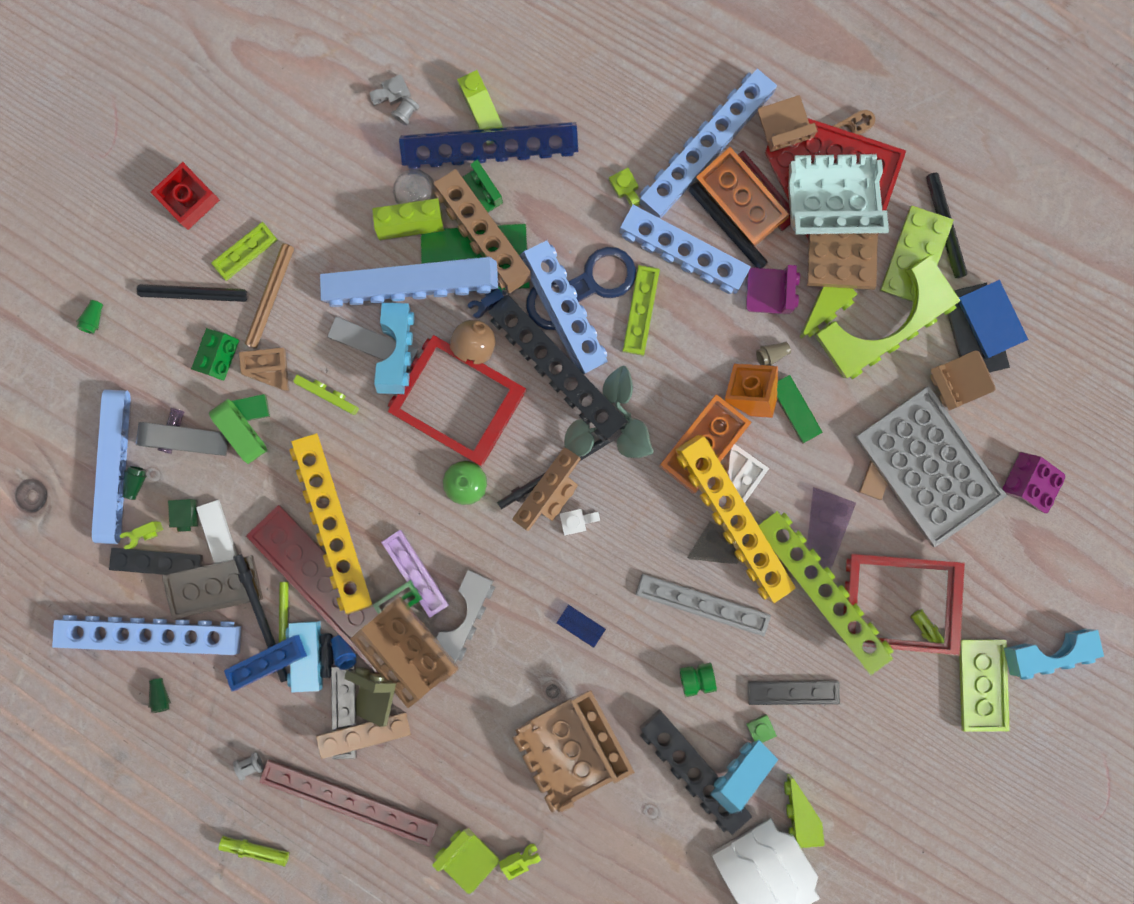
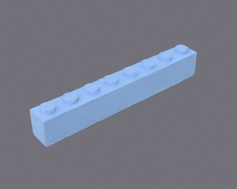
M491 257L320 274L321 301L328 303L330 307H342L343 303L349 302L350 305H362L363 301L383 303L384 299L404 301L405 297L425 299L426 295L447 297V293H455V295H468L469 291L490 293L491 289H498L497 261Z

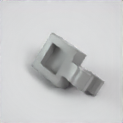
M401 74L382 82L383 89H376L369 93L374 106L386 100H389L390 104L393 105L402 101L403 95L411 97Z

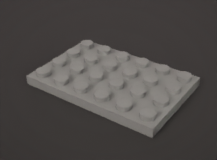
M930 386L922 389L855 437L932 547L938 546L1007 497Z

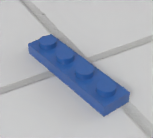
M295 635L224 670L231 692L237 691L307 657L300 636Z

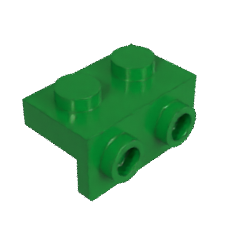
M206 328L191 370L224 381L239 339Z

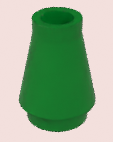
M90 300L88 306L76 322L78 324L76 328L85 333L94 334L99 329L103 304L96 300Z

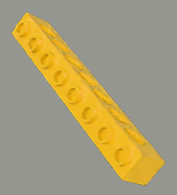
M318 433L291 441L293 448H290L289 451L293 462L298 461L300 468L296 470L299 482H304L306 490L302 492L306 504L311 503L313 511L309 512L313 525H318L320 531L316 533L319 546L324 545L327 553L323 555L326 568L331 567L333 576H330L333 590L338 588L340 597L336 598L340 611L345 610L346 615L372 607L370 595ZM306 457H315V463L312 466L304 465L303 462ZM314 477H320L323 480L319 487H312L310 485ZM321 498L329 500V505L324 509L317 507V502ZM328 519L336 521V526L332 530L324 528V522ZM335 540L343 543L342 549L337 552L330 549L331 543ZM345 561L350 564L348 572L340 573L337 571V566L340 562ZM348 583H354L357 586L356 592L352 595H347L344 592V587Z
M697 435L675 449L679 455L676 457L679 464L689 471L690 475L688 478L694 487L700 489L702 493L700 495L701 500L707 507H711L714 512L711 514L717 525H722L725 530L723 533L725 539L736 548L734 552L736 557L747 566L746 573L753 582L756 581L759 586L757 591L762 599L776 603L795 590V585L705 436ZM702 458L703 466L697 469L695 463L697 459ZM714 477V486L708 488L707 481L709 478ZM725 496L726 504L720 507L719 500ZM737 515V523L731 526V518ZM748 534L749 541L743 545L742 538ZM760 553V560L754 563V556ZM771 572L770 580L765 582V575Z

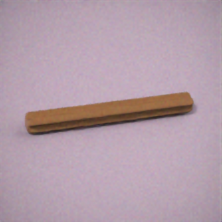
M283 243L279 250L245 340V344L249 347L257 348L294 251V248L289 244Z

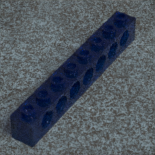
M576 122L401 135L399 138L402 166H408V169L420 168L421 164H430V167L443 166V163L451 162L452 165H463L465 161L472 160L473 162L478 160L480 164L486 163V159L505 162L510 157H517V160H528L530 156L539 155V158H551L552 154L560 153L562 157L573 156L574 152H579ZM556 135L562 139L558 146H553L549 143L552 136ZM532 137L540 141L539 145L535 148L527 144V141ZM514 139L517 141L518 146L515 149H508L505 145L506 141ZM486 141H492L495 143L496 148L493 151H487L483 144ZM466 142L471 143L474 150L466 153L461 148L462 144ZM447 144L451 147L452 152L445 155L441 153L439 147ZM425 146L429 149L430 154L428 156H421L418 153V148Z

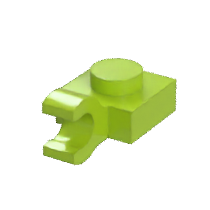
M629 168L609 177V181L619 199L625 196L631 207L632 205H640V199L635 192L639 186Z
M153 521L133 529L131 532L122 533L120 538L130 537L131 539L130 544L124 546V549L136 547L140 538H144V541L157 537V532L162 531L163 527L161 522Z
M534 843L528 845L522 855L520 852H517L499 862L500 868L508 880L529 870V865L536 864L542 860L538 853L532 855L533 852L538 850Z

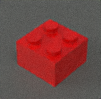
M184 162L180 163L150 191L187 230L220 201Z

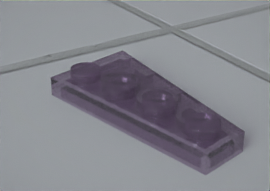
M813 487L807 548L809 551L813 548L821 558L818 561L820 565L831 570L856 502ZM810 565L806 568L805 575L810 579H814L818 575V570L815 566Z

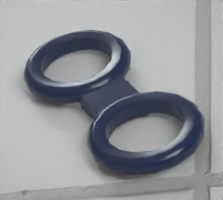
M604 247L596 250L589 256L584 265V273L570 280L569 284L575 288L578 302L593 294L602 298H616L624 295L631 289L636 278V268L633 259L627 252L617 247ZM606 256L620 259L627 269L626 280L622 285L614 289H605L599 286L593 277L595 263ZM551 283V288L559 289L556 283ZM533 286L526 300V309L529 317L545 330H556L552 321L541 318L536 312L535 300L538 293Z

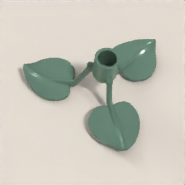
M620 366L606 378L603 384V395L611 404L615 403L616 408L628 420L625 429L621 430L622 435L617 440V448L625 457H645L654 453L650 443L649 432L642 421L632 418L631 413L627 412L620 405V403H628L633 393L631 374L626 366ZM582 419L574 421L566 431L564 439L565 448L579 457L588 454L594 444L592 433L597 428L590 429V424L587 425Z

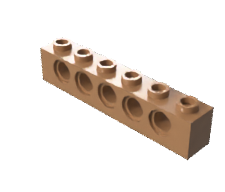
M455 169L435 181V192L433 193L435 198L439 199L440 204L444 203L447 208L445 211L452 221H457L459 224L457 227L462 236L470 239V246L476 255L480 253L483 258L491 257L497 261L498 286L501 289L505 288L509 294L530 281L531 273L529 268L458 171ZM454 197H460L457 201L451 200ZM467 213L473 214L469 218L463 217ZM478 230H484V231H485L484 234H481V235L476 234V232H477ZM490 247L498 248L494 252L488 251ZM503 264L510 265V267L507 269L500 268V266Z

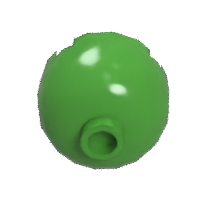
M459 461L451 465L444 474L443 490L454 503L472 505L479 501L486 492L487 476L476 463Z

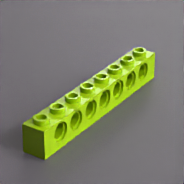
M776 511L759 524V528L774 552L870 675L874 674L893 660L891 655L894 652L886 640L881 642L876 635L879 631L871 622L867 624L861 617L864 615V612L857 603L852 605L847 599L850 596L842 585L838 587L833 581L835 575L828 567L823 568L818 561L821 558L813 548L809 551L805 546L806 538L799 530L795 532L790 525L793 522L785 512L780 514L779 511ZM784 529L789 532V539L781 543L777 539V534L780 530ZM796 547L801 548L804 553L803 558L799 561L791 557V551ZM810 565L815 566L818 570V575L814 579H810L805 575V570ZM822 584H828L832 587L831 596L823 597L820 594L819 588ZM842 602L846 605L847 612L844 615H837L834 612L833 608L836 603ZM851 621H857L861 624L862 629L859 633L853 634L848 630V624ZM866 640L874 641L876 644L875 651L866 652L862 647L863 642Z

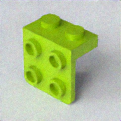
M468 828L462 832L458 830L450 838L452 843L447 849L443 847L434 856L436 861L432 866L438 872L444 869L466 893L471 894L499 864V858Z

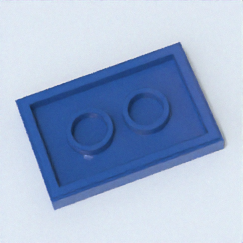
M1000 280L959 298L961 300L959 304L986 359L1029 340Z

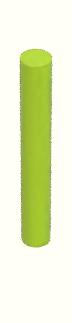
M279 582V643L286 640V628H288L289 582Z

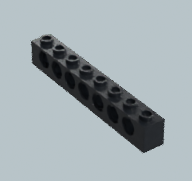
M508 294L488 311L493 317L490 320L491 323L498 330L503 328L507 332L505 335L506 339L513 346L517 343L522 348L519 351L520 354L527 361L532 359L537 364L534 367L535 370L542 377L547 375L551 379L549 385L557 393L562 391L566 395L564 401L572 409L576 406L581 411L579 417L587 425L592 423L597 428L594 433L602 441L607 439L612 443L621 434V430L625 429L628 420ZM511 319H518V322L515 326L508 327L509 321ZM526 334H532V339L529 342L524 343V336ZM546 349L547 355L544 358H538V352ZM562 365L560 373L552 374L554 366ZM570 381H577V387L574 390H567V385ZM585 397H592V403L589 406H582V400ZM600 413H607L608 418L605 422H597V416Z

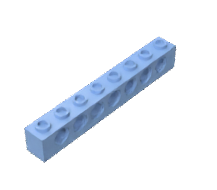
M758 68L753 74L749 72L741 81L743 85L738 90L734 88L726 98L728 100L724 106L720 104L712 113L714 117L709 122L706 120L698 129L699 134L695 138L691 136L683 145L685 149L681 154L676 153L670 159V166L666 170L661 169L654 177L656 181L651 187L647 185L641 191L639 203L650 214L661 219L697 179L696 176L711 164L757 113V110L774 94L777 85ZM751 92L755 98L749 99L744 93ZM737 108L741 114L734 115L730 109ZM722 124L726 127V130L719 131L715 125ZM708 140L712 146L704 147L701 141ZM694 156L697 162L689 163L686 157ZM673 172H679L682 174L683 178L680 180H676L672 177L671 174ZM665 188L668 191V195L661 196L657 193V190Z
M63 615V619L54 620L52 648L236 655L240 653L241 626H234L232 621H221L220 625H212V621L199 620L198 624H189L190 620L177 619L175 623H167V619H153V622H144L145 618H130V621H122V617H108V621L99 620L100 616H85V620L77 619V615ZM79 626L82 627L84 631L82 637H79L77 634V628ZM101 627L106 630L105 638H102L99 634ZM123 628H126L129 632L127 639H124L122 636ZM146 629L151 631L152 636L150 640L144 637ZM169 629L174 633L173 641L167 639L166 633ZM191 630L197 634L195 642L189 639ZM213 631H216L220 636L218 643L213 642L211 639Z

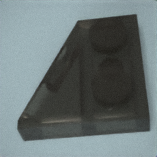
M709 521L687 556L690 560L737 564L739 561L734 553L736 548L733 544H729L723 535L725 530Z

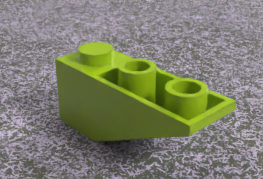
M823 287L816 297L801 331L800 338L802 339L806 335L810 338L820 330L818 325L822 322L828 324L837 317L836 311L840 308L845 311L855 302L852 299L858 295L853 288Z
M787 774V781H784L785 795H789L786 813L788 819L791 818L792 827L788 828V834L794 836L800 848L825 846L822 821L795 779L790 774Z

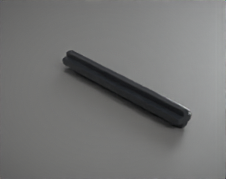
M935 172L927 175L926 180L936 214L952 219L939 173ZM952 224L945 246L954 277L959 279L967 276L968 272L954 224Z
M698 182L694 183L689 188L691 195L756 268L761 269L765 267L768 263L765 257Z
M139 284L137 286V295L140 297L246 302L248 298V292L245 289Z

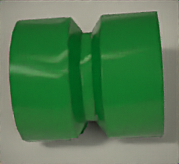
M711 662L699 664L696 670L692 666L679 668L685 697L695 696L699 690L704 694L717 692Z

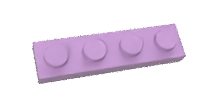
M402 530L397 531L381 542L406 582L409 580L413 581V585L423 597L419 602L429 618L449 606V603Z

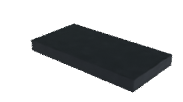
M986 282L957 289L954 292L960 298L988 284ZM959 302L955 304L957 308L947 315L959 357L973 351H979L989 373L1010 368L1006 350L990 358H985Z

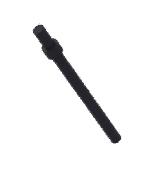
M601 439L594 442L591 451L580 457V461L610 442L607 439L604 441ZM545 473L521 488L519 486L511 490V494L499 500L497 503L501 510L516 500L519 502L526 498L525 495L533 491Z
M240 553L233 556L239 571L237 575L240 583H243L267 648L276 645V642L252 582V572L247 568L243 555ZM284 667L277 671L280 682L287 681L288 674Z

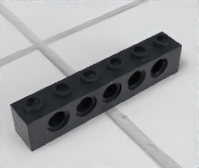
M660 709L640 726L642 731L640 736L648 745L652 743L658 749L655 751L656 755L663 763L667 760L671 764L672 768L670 771L678 780L684 779L687 783L685 786L687 791L693 797L697 795L703 801L700 804L708 815L713 813L716 816L717 820L715 823L723 832L728 830L733 835L752 818V815L745 807L739 812L730 814L727 811L721 813L718 811L720 803L712 795L703 794V789L707 785L714 786V783L719 778L718 775ZM661 733H668L670 735L667 743L662 744L658 742L657 739ZM677 750H682L685 753L684 758L680 761L673 759V754ZM691 768H698L700 770L696 778L688 776V771Z

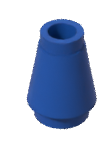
M340 635L333 637L331 643L335 666L340 670L352 668L356 664V654Z

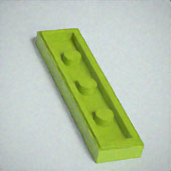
M638 265L622 351L624 353L641 356L645 354L660 272L658 268Z

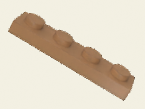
M402 712L389 716L385 727H379L368 721L316 735L320 758L324 759L411 735L407 714Z

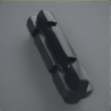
M330 633L320 634L319 643L321 644V678H331V665L333 664L331 639L333 636Z

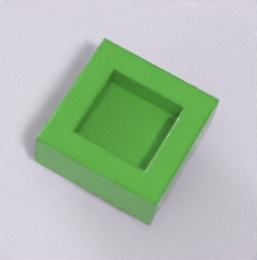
M767 714L746 723L754 742L759 740L763 743L777 736Z

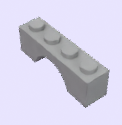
M470 569L467 571L458 590L466 600L467 616L460 627L450 631H440L436 638L455 663L457 660L462 661L467 650L464 648L467 639H472L477 629L473 625L476 619L481 620L486 609L483 603L486 598H491L495 590V586H492L494 580Z

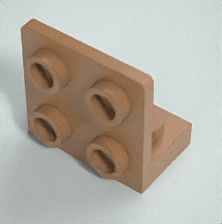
M800 95L761 107L757 110L770 152L812 139L817 133L815 123L809 124Z

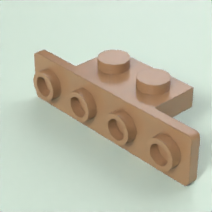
M563 448L512 520L527 531L531 529L541 513L553 521L578 487V484L568 476L581 458L567 448Z

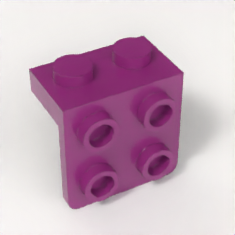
M787 265L784 270L750 268L747 281L746 310L748 312L790 315L798 307L799 295L795 294L796 286H799L800 272H797V265Z
M1020 452L1002 489L1006 495L1023 499L1040 512L1047 514L1064 483L1065 474L1041 456Z

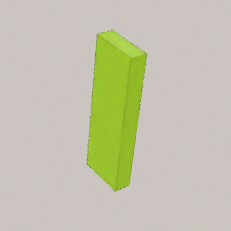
M261 222L212 261L211 264L227 281L278 239L265 223Z

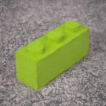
M438 198L372 208L374 228L379 240L444 231L442 210Z

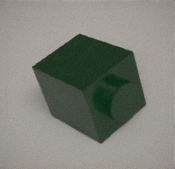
M169 500V528H177V532L191 531V527H197V500Z

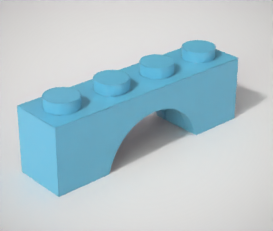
M382 303L381 328L383 333L391 336L396 341V347L389 358L376 363L374 385L377 393L404 394L405 386H409V373H406L407 366L411 365V352H408V345H412L413 333L410 332V325H414V312L410 311L409 303Z
M1087 628L1065 633L1062 647L1050 656L1044 655L1037 645L1023 643L1004 648L1010 675L1018 676L1021 680L1034 678V674L1037 673L1042 675L1051 674L1057 668H1075L1077 663H1095V659L1104 657L1099 631Z

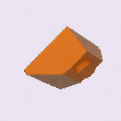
M734 364L725 401L749 416L773 418L777 402L778 366Z

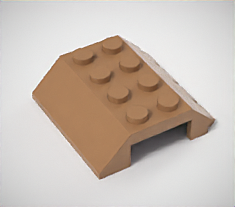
M401 596L397 597L380 614L350 638L380 675L396 683L394 692L407 708L411 707L440 682H444L459 670V666L453 658L445 651Z
M591 690L574 696L529 720L516 729L517 735L512 737L519 752L526 750L527 753L522 757L530 773L537 771L533 778L540 792H548L544 799L551 812L557 810L562 813L573 807L574 802L612 781L615 784L635 773Z

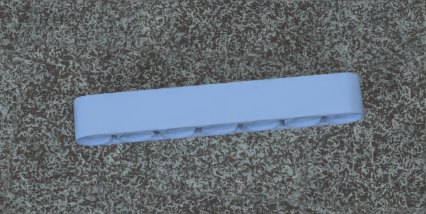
M105 389L101 397L92 521V541L94 543L118 544L121 539L124 502L122 497L124 470H126L131 403L128 390Z

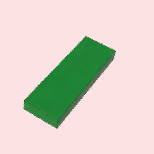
M791 375L779 380L777 384V400L802 444L823 433Z

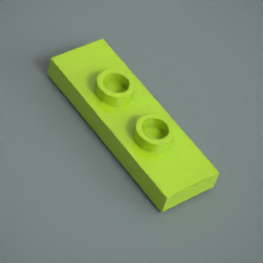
M296 375L293 380L298 386L352 415H356L359 410L357 406L344 400L346 397L344 394L336 390L333 393L325 390L327 385L316 379L312 383Z

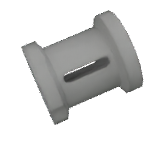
M403 95L402 102L396 111L391 112V115L400 123L408 125L409 118L420 107L411 98Z
M256 752L245 760L235 761L233 766L237 777L241 781L252 773L263 771L261 758Z

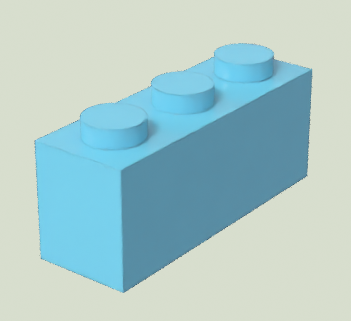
M320 621L289 623V628H286V639L299 635L307 657L290 664L291 673H288L287 683L288 687H291V693L320 691L323 689V678L320 677V669L322 668V665H320L321 644L319 643V636L321 634Z
M759 740L745 743L739 751L741 753L740 756L732 760L727 766V773L718 778L714 783L715 789L711 795L730 814L743 809L779 760Z

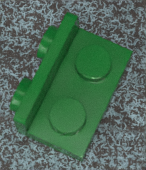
M476 160L470 164L472 171L462 178L489 213L503 204V200L480 162Z

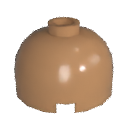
M466 320L453 331L450 339V349L454 355L465 362L469 359L474 361L473 364L485 363L491 358L495 348L494 332L481 321Z

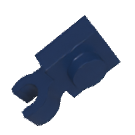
M500 288L492 289L490 293L485 294L486 297L481 299V302L473 300L467 306L471 309L478 306V311L473 314V317L476 319L481 318L484 313L491 310L507 294Z

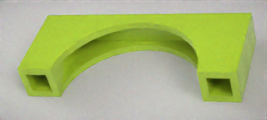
M931 256L923 258L906 270L913 286V305L906 321L894 333L878 340H863L848 334L834 321L814 334L843 378H856L863 372L861 369L869 364L870 367L881 360L880 356L882 354L894 352L900 347L898 343L904 339L907 341L911 340L919 334L917 330L923 326L926 328L930 327L938 321L936 317L942 313L947 315L957 308L955 304L961 300Z

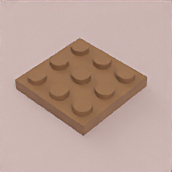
M878 233L809 234L807 286L875 290L877 282Z

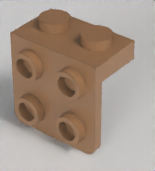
M973 351L931 369V380L935 387L938 386L941 392L940 400L944 407H948L949 411L992 393L996 389L979 351Z

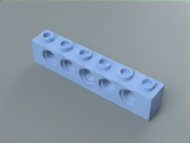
M632 205L620 227L619 233L623 234L622 237L632 243L634 241L640 243L644 250L653 253V251L659 253L663 260L669 263L676 262L681 265L680 268L685 272H695L700 275L701 280L709 284L713 282L719 285L720 289L728 294H736L751 268V266L635 205ZM647 227L651 233L642 235L638 229ZM666 237L669 239L670 244L663 246L659 243L658 239ZM680 247L687 248L689 255H680L678 249ZM704 257L708 260L709 265L701 266L697 259ZM725 268L728 271V276H720L717 269Z
M547 240L520 254V258L530 270L531 281L575 366L585 374L608 362L606 358L607 352L599 344L596 338L597 332L589 324L586 318L587 312L579 304L576 298L577 292L569 284L566 278V270L559 264L553 245H550ZM541 262L549 266V272L542 270ZM552 282L559 286V293L552 290ZM562 302L569 306V313L562 310ZM572 322L579 326L578 333L572 330ZM583 342L589 346L588 353L582 350Z

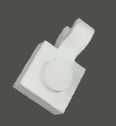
M582 509L560 513L564 536L587 531L585 524L600 521L599 512L583 515Z

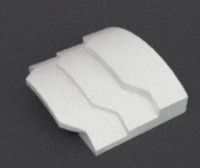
M771 818L712 851V857L738 904H812L820 899L815 891L818 880L817 873L804 855L794 836L778 831Z

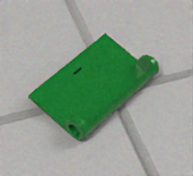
M526 224L497 225L518 255L527 250ZM446 228L444 231L421 234V264L483 257L480 253L477 255L474 253L470 246V239L468 237L464 238L458 228ZM478 230L476 232V234L478 235L485 233L484 230ZM490 247L488 251L494 252L498 248ZM503 264L500 266L501 269H507L510 267L509 264ZM530 281L517 289L530 288Z

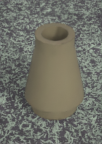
M788 342L761 346L756 351L759 364L768 366L791 354Z

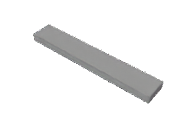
M645 574L641 575L635 594L636 596L764 637L771 617L769 614Z

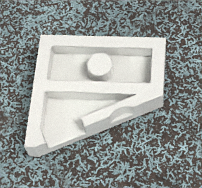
M734 444L730 450L727 475L745 503L769 468Z

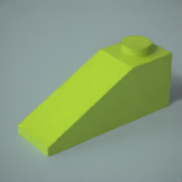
M478 70L458 78L459 89L487 146L507 137Z

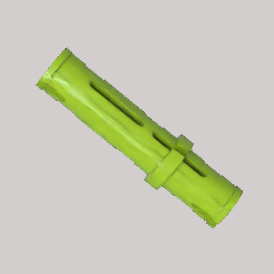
M222 836L218 848L219 851L236 854L239 858H253L286 867L290 854L288 851L250 843L247 839L237 840Z

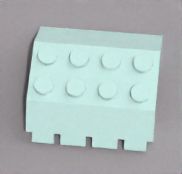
M856 154L837 155V163H834V155H815L814 164H811V155H795L794 161H791V164H789L788 183L790 220L795 234L888 233L887 211H882L879 184L883 173L882 160H877L876 154H860L859 163H856Z

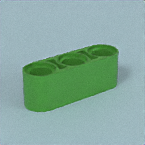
M226 399L209 411L212 421L247 464H250L267 452L264 442L231 400Z

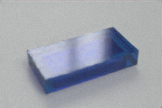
M569 604L556 622L593 648L606 630V628Z

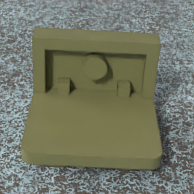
M356 667V670H346L344 679L360 686L356 701V715L379 727H385L388 722L396 683L386 679L383 675L372 673L364 667Z

